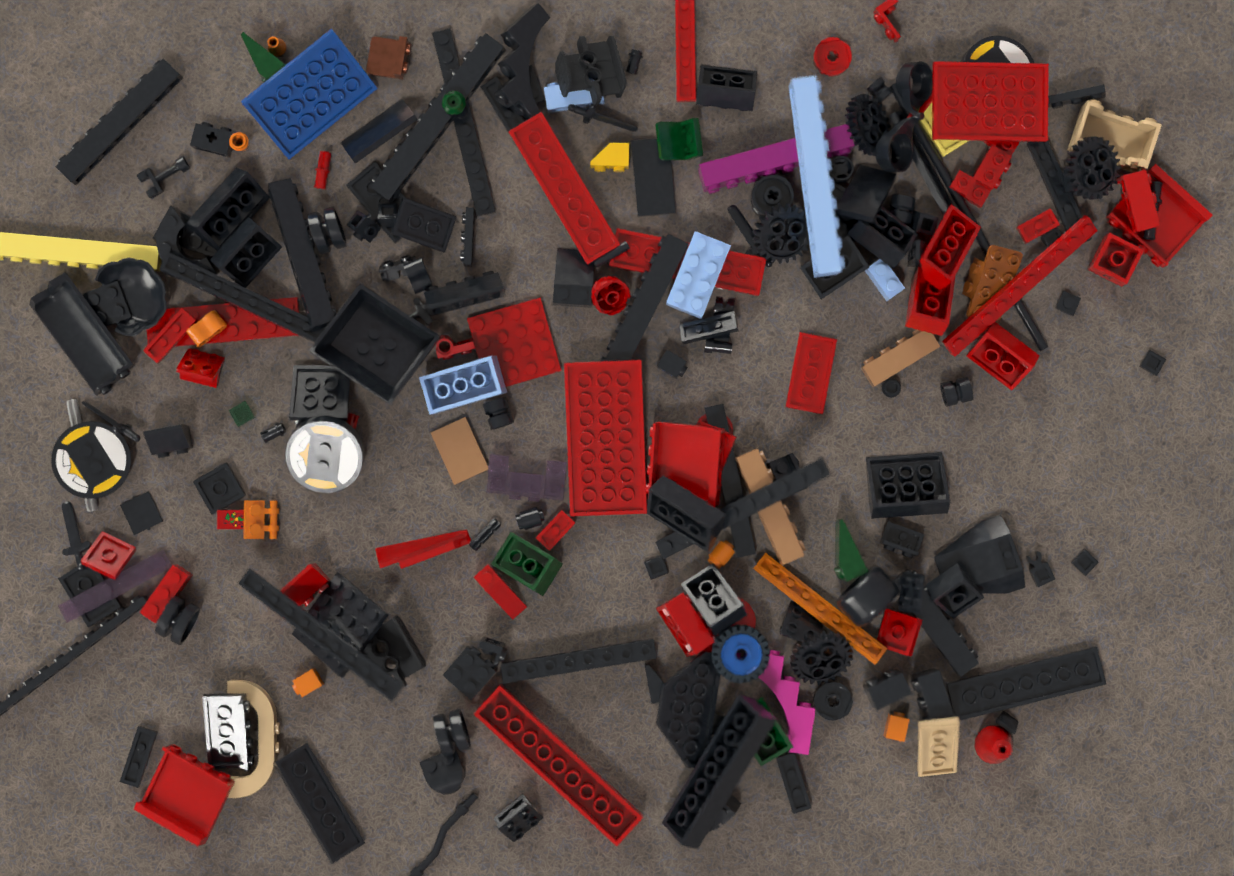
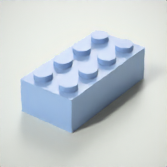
M695 231L666 305L702 319L731 245Z
M497 356L485 357L419 377L429 414H437L507 393Z

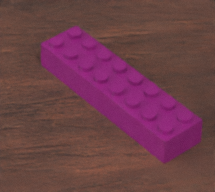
M844 124L826 129V132H824V140H828L829 151H826L827 159L836 156H849L848 153L852 151L854 142L853 139H850L851 132H847L849 129L848 125ZM793 138L699 164L698 173L703 191L714 194L719 192L720 188L726 186L727 189L738 187V183L744 181L746 184L756 182V179L759 177L775 175V173L781 171L782 174L792 172L793 168L799 167L796 139Z

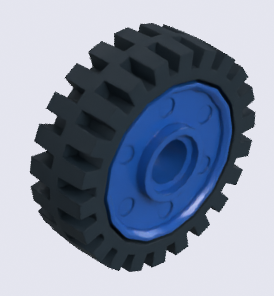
M730 626L715 638V642L712 645L711 655L715 668L724 678L732 682L748 683L756 680L758 676L764 673L770 660V649L765 637L751 626ZM744 649L745 656L738 659L736 657L737 650Z

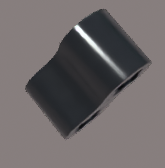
M422 258L403 264L415 294L433 286Z

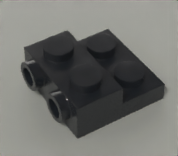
M467 646L443 674L449 682L470 700L478 694L497 672L494 669L496 665L489 659L485 661L480 657L482 653L474 646L471 648Z

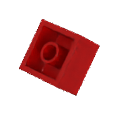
M1108 233L1103 237L1087 270L1122 287L1128 284L1144 250L1112 233Z

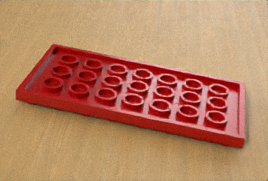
M641 360L564 363L570 516L647 514Z

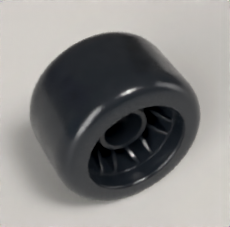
M873 566L868 569L867 573L858 577L839 596L837 606L854 625L863 627L879 616L899 594V587L881 567Z

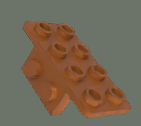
M990 245L984 261L974 258L962 292L963 295L971 298L966 313L968 318L1016 276L1023 257L1021 252L997 245ZM1001 317L995 321L997 324L1000 323Z

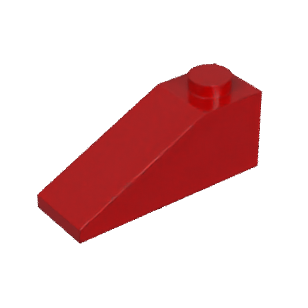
M490 564L486 565L474 576L475 580L512 619L527 608Z

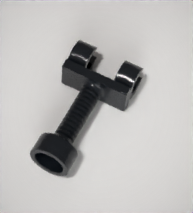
M181 156L176 159L175 165L157 176L154 175L150 168L145 169L136 176L141 183L151 178L155 187L150 188L146 193L149 198L153 199L164 192L160 181L165 180L168 176L170 177L178 171L184 173L190 170V166L186 159Z

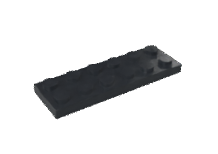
M308 743L273 763L331 864H334L365 844Z

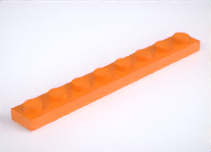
M767 553L762 556L753 568L835 634L840 633L841 637L845 636L850 646L874 665L878 663L886 652L887 648L861 627L854 625L847 616Z

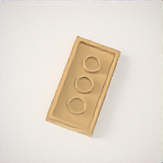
M958 717L919 722L918 777L957 773Z

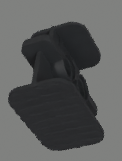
M579 36L577 41L579 54L565 56L563 51L559 52L555 62V73L563 97H567L568 93L573 91H590L594 106L600 104L602 96L615 94L617 98H621L627 82L614 36H609L607 41L588 44L585 36Z
M398 615L382 624L372 638L373 641L368 643L362 654L388 674H393L394 678L404 686L407 685L406 677L426 666V661ZM377 643H384L386 651L379 652L376 647ZM388 659H393L396 662L394 669L387 667L386 661Z

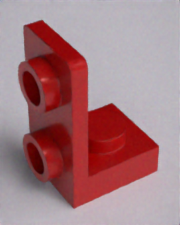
M886 0L875 8L873 12L875 14L874 19L879 25L882 24L884 26L887 38L894 40L896 43L901 36L886 15H890L897 9L895 6L899 1Z

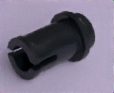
M632 49L628 54L630 57L625 72L637 75L639 63L643 56L641 51Z
M276 422L273 427L260 432L263 441L268 443V441L278 436H284L286 429L282 422Z

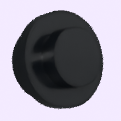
M887 379L882 384V392L886 397H896L901 391V385L896 379Z

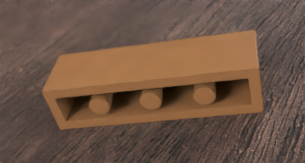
M915 330L912 332L914 336L908 340L906 337H903L895 342L897 346L893 349L887 347L879 352L881 356L874 359L872 356L863 362L865 366L861 367L871 386L878 385L939 348L940 345L934 335L921 330Z

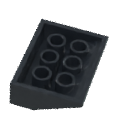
M488 271L483 273L482 277L475 278V276H469L460 283L451 281L445 283V287L438 288V286H432L427 288L424 295L430 317L504 297V286L499 273Z
M942 452L866 457L871 519L948 513L950 496Z

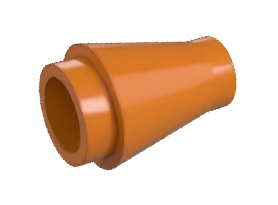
M274 36L268 39L267 49L272 55L279 57L285 53L286 43L282 39Z
M236 132L231 135L229 144L236 151H245L248 148V137L242 132Z

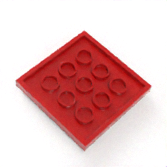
M541 298L467 318L478 359L497 356L506 387L561 371Z

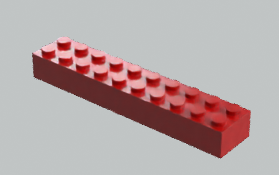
M502 684L475 711L474 715L615 846H618L642 820L643 814Z

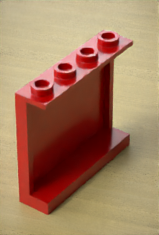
M1154 164L1147 173L1150 174L1152 181L1163 183L1161 191L1162 204L1159 206L1161 222H1159L1160 226L1156 228L1155 240L1143 239L1144 231L1133 233L1126 213L1127 206L1125 200L1122 201L1121 199L1106 218L1111 227L1114 229L1118 228L1123 232L1122 236L1127 241H1133L1139 248L1143 249V254L1150 256V261L1156 267L1161 266L1163 268L1169 264L1168 262L1213 214L1157 164Z
M661 421L653 423V426L650 428L652 445L649 446L648 450L651 460L647 467L649 483L646 485V494H649V488L664 475L684 489L689 490L695 496L705 500L711 506L716 508L720 505L725 428Z
M171 744L162 747L161 750L165 753L142 801L136 802L133 810L196 846L206 844L235 781L230 779V775L214 770V766L198 761L195 755L182 752V749L177 745Z

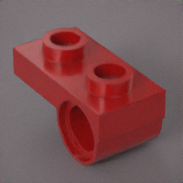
M441 335L436 343L438 359L443 358V360L454 357L453 354L461 353V355L471 353L472 349H475L473 338L453 343L450 336ZM442 341H447L450 347L442 349L439 344Z

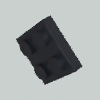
M227 462L193 481L211 515L216 514L217 510H222L246 496Z

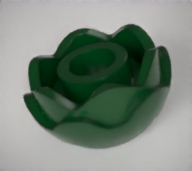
M450 91L442 99V107L450 115L462 113L466 106L465 97L458 91Z

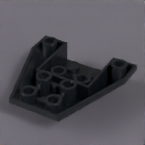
M1001 514L982 520L934 556L939 575L955 564H959L968 573L982 594H1008L1025 588L1023 568L1012 535Z

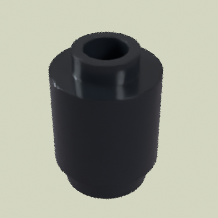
M537 507L519 512L520 514L515 515L520 530L541 526L542 521L545 520L542 509L538 510Z

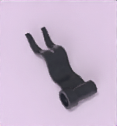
M716 296L713 316L734 311L735 298L729 297L726 307L723 308V297ZM730 333L706 339L704 352L731 354L733 343L729 342Z

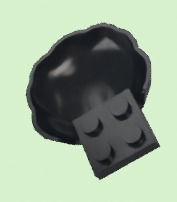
M125 258L118 262L105 264L98 271L95 278L96 281L102 284V287L83 293V297L105 327L116 323L115 331L125 336H134L143 330L155 326L166 311L164 282L148 262L134 258Z

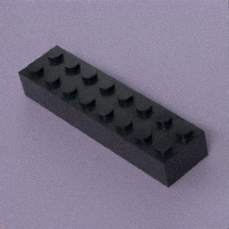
M741 694L737 696L662 821V824L682 846L695 849L700 847L776 722V719L755 698Z

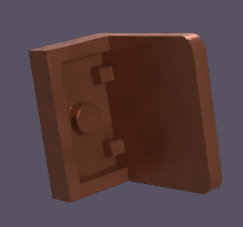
M399 36V40L372 37L366 72L369 75L404 80V74L408 72L407 55L411 53V44L408 38Z

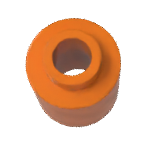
M726 540L724 542L719 541L709 554L707 561L710 564L713 563L717 569L724 567L735 553L733 550L734 546Z

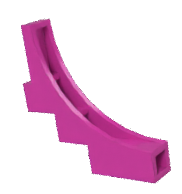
M770 650L768 666L758 678L765 682L774 692L783 708L787 720L789 739L794 748L788 751L809 755L815 708L811 707V703L800 701V704L797 705L800 682L795 681L796 677L784 676V679H781L784 656L780 655V651ZM736 652V657L738 659L743 658L740 657L741 653Z

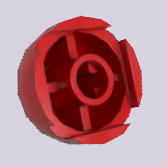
M615 276L602 277L592 287V303L602 314H618L625 309L627 299H630L629 288L622 280Z

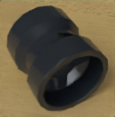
M879 77L867 88L869 93L874 94L875 99H878L879 104L893 93V90L885 85L882 77Z

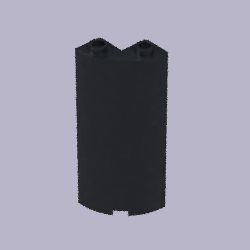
M66 272L49 281L47 289L31 297L29 305L96 396L101 393L103 395L107 394L113 389L112 385L131 373L130 369L133 363Z

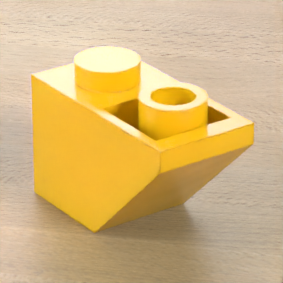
M609 143L590 161V167L594 168L596 172H605L606 169H613L614 172H625V169H629V143Z

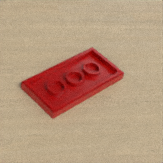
M799 332L786 408L823 415L837 339Z

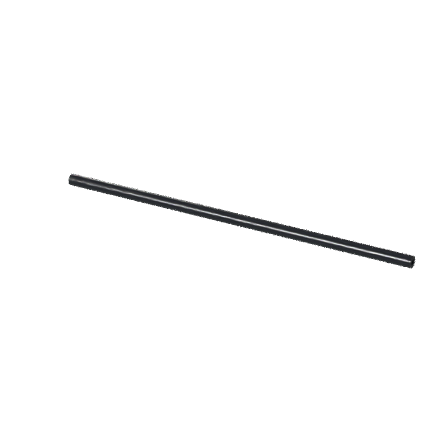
M896 83L890 86L893 90L892 94L907 118L910 112L904 108L902 97L897 91ZM920 121L917 122L913 130L956 206L962 213L978 224L963 196L949 188L953 179ZM980 228L975 239L986 256L990 244ZM1020 299L1014 304V307L1039 351H1042L1048 345L1023 301Z

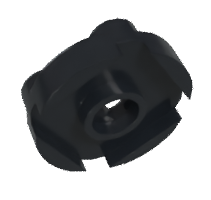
M839 682L824 683L814 694V707L824 719L835 721L844 718L851 711L853 705L851 693L846 686ZM836 696L838 704L830 706L828 698Z

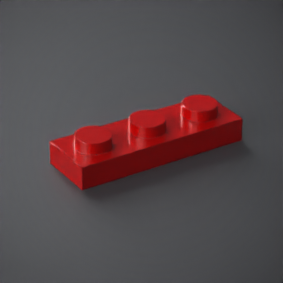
M181 308L143 351L159 364L197 320L185 309Z

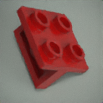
M189 348L178 364L176 372L180 373L179 379L217 388L220 368L225 361V357Z

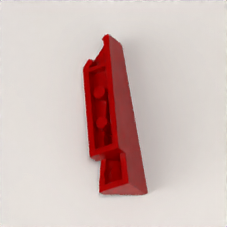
M466 529L375 548L380 568L399 562L400 568L403 569L467 545L471 542V539Z

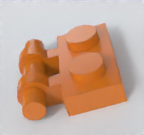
M244 500L243 539H264V531H270L269 539H277V531H279V526H277V514H279V508H277L278 501H270V508H265L264 500ZM265 514H270V526L264 525Z

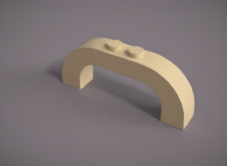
M246 680L227 681V694L247 693V700H250V704L258 714V765L250 775L230 777L235 783L228 798H241L261 789L272 777L275 770L273 763L277 761V754H280L281 749L280 742H277V734H280V722H277V712L272 698L262 687Z

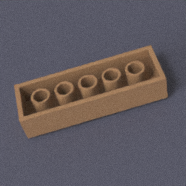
M758 448L735 458L749 494L765 487L774 480L771 469H766L764 464L767 461L763 451L759 452ZM778 501L758 512L781 565L805 556L803 553L806 550L802 540H798L795 535L798 531L794 522H790L788 519L790 512L786 504L782 505L781 501Z

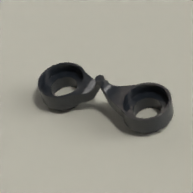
M923 61L907 62L897 74L896 88L902 97L903 106L914 116L899 121L890 132L884 133L877 142L875 157L885 172H904L912 163L913 128L919 120L924 119V113L918 111L925 101L930 98L933 85L932 70ZM911 77H912V83H913V84H912V89H911V85H910V78H911ZM890 145H891V148H892V157H891V159H890V154H889Z

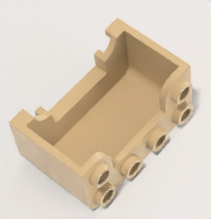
M1090 100L1082 105L1067 149L1068 152L1074 151L1072 145H1078L1077 141L1083 140L1084 137H1103L1104 140H1109V145H1114L1113 152L1118 151L1115 158L1120 159L1117 166H1120L1122 170L1134 173L1148 168L1162 124L1156 123L1157 121L1152 118H1145V120L1136 122L1129 116H1117L1111 110H1104V107L1101 105L1102 103L1097 100Z

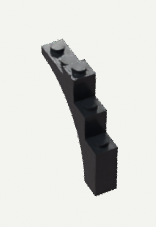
M539 3L531 6L501 34L504 43L512 48V51L498 63L501 72L509 80L494 93L501 105L506 108L514 105L515 111L520 116H523L526 121L540 113L530 85V55L538 33L551 18Z

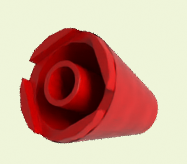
M990 725L984 727L977 734L974 747L977 755L984 762L998 764L1010 756L1013 750V740L1009 732L1003 727Z

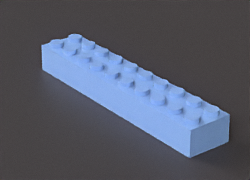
M816 76L792 79L789 84V94L814 278L837 275L842 272L844 259L843 256L839 255V249L842 248L841 238L837 237L836 232L839 229L838 217H834L836 200L831 195V190H834L833 179H829L831 162L826 157V151H829L828 140H824L826 124L825 120H821L823 102L822 100L819 101L818 97L819 93H821L820 81H816Z

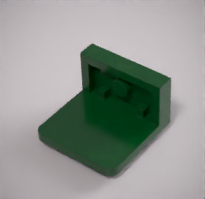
M691 118L682 122L660 121L656 123L658 152L661 160H692L703 156L699 118Z

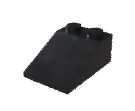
M557 248L553 305L591 308L592 306L591 292L594 262L587 265L579 250Z

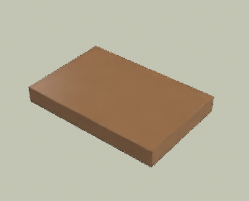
M466 417L431 432L454 485L489 470Z

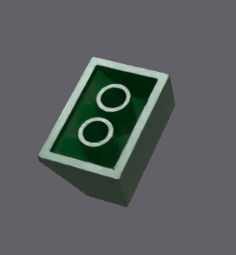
M764 698L756 699L776 719ZM777 719L754 756L760 766L794 748Z

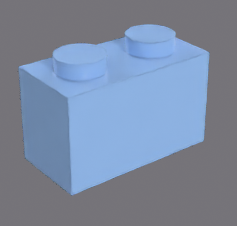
M881 259L865 270L886 301L905 289L890 266Z

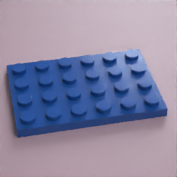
M330 29L244 98L241 103L284 155L291 159L378 88L336 33Z

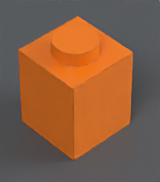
M313 668L294 679L292 687L297 695L300 694L301 697H304L324 685V682L317 670Z
M894 711L893 714L888 713L883 736L905 742L910 719L905 717V713Z

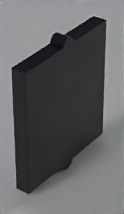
M149 491L138 497L133 496L131 500L120 505L134 535L144 530H150L151 527L163 522Z

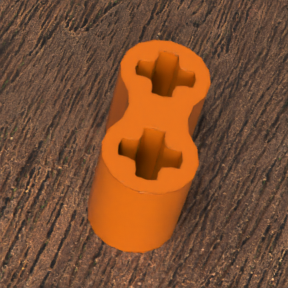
M213 310L192 325L186 332L197 347H201L223 331L227 324L217 311Z

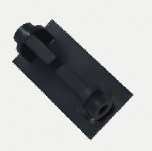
M405 255L396 262L392 260L383 262L382 266H379V273L384 272L381 273L382 280L388 282L400 278L398 273L400 270L403 277L407 276L403 264L415 260L416 256Z

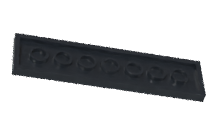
M1095 646L949 682L946 685L955 718L958 717V720L961 721L1106 685V680L1098 649Z

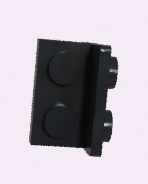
M521 794L493 819L497 823V829L511 841L515 842L521 839L528 830L535 827L543 817L535 810L528 798Z

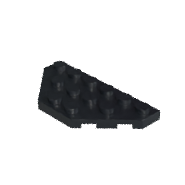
M702 651L661 685L656 725L683 764L688 768H695L711 741L720 673L713 664L711 652Z

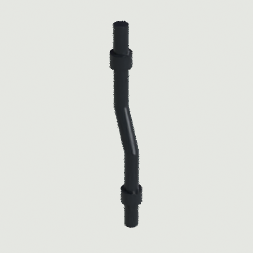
M474 792L456 807L457 810L441 826L433 850L418 867L415 866L410 871L411 874L409 876H422L424 874L423 871L439 855L447 831L462 815L464 816L469 811L468 808L477 800L478 796Z

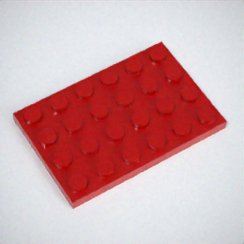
M934 61L932 140L1047 142L1049 64Z

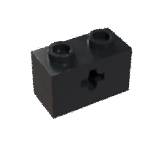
M202 122V125L196 123L190 146L194 149L230 158L232 148L229 140L231 135L234 134L232 130L226 127H221L220 129L213 128L214 125ZM214 136H216L217 140H213L212 142L210 140V137L214 138Z

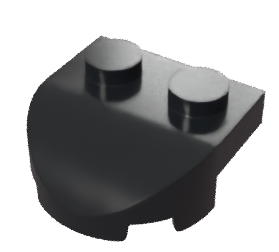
M457 750L453 755L444 757L440 753L419 762L427 784L434 791L443 795H449L461 788L465 778V769L462 766Z

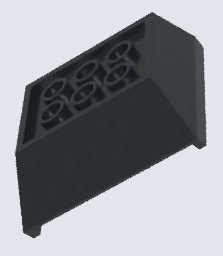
M359 284L312 345L310 352L391 405L439 341L440 336L370 289Z

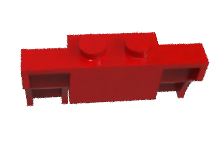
M983 141L990 147L973 176L971 177L959 170L949 188L959 193L970 203L981 208L993 188L997 189L1002 181L1000 178L1003 172L1006 173L1012 163L1009 161L1020 141Z

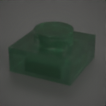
M247 401L229 410L238 427L256 418Z

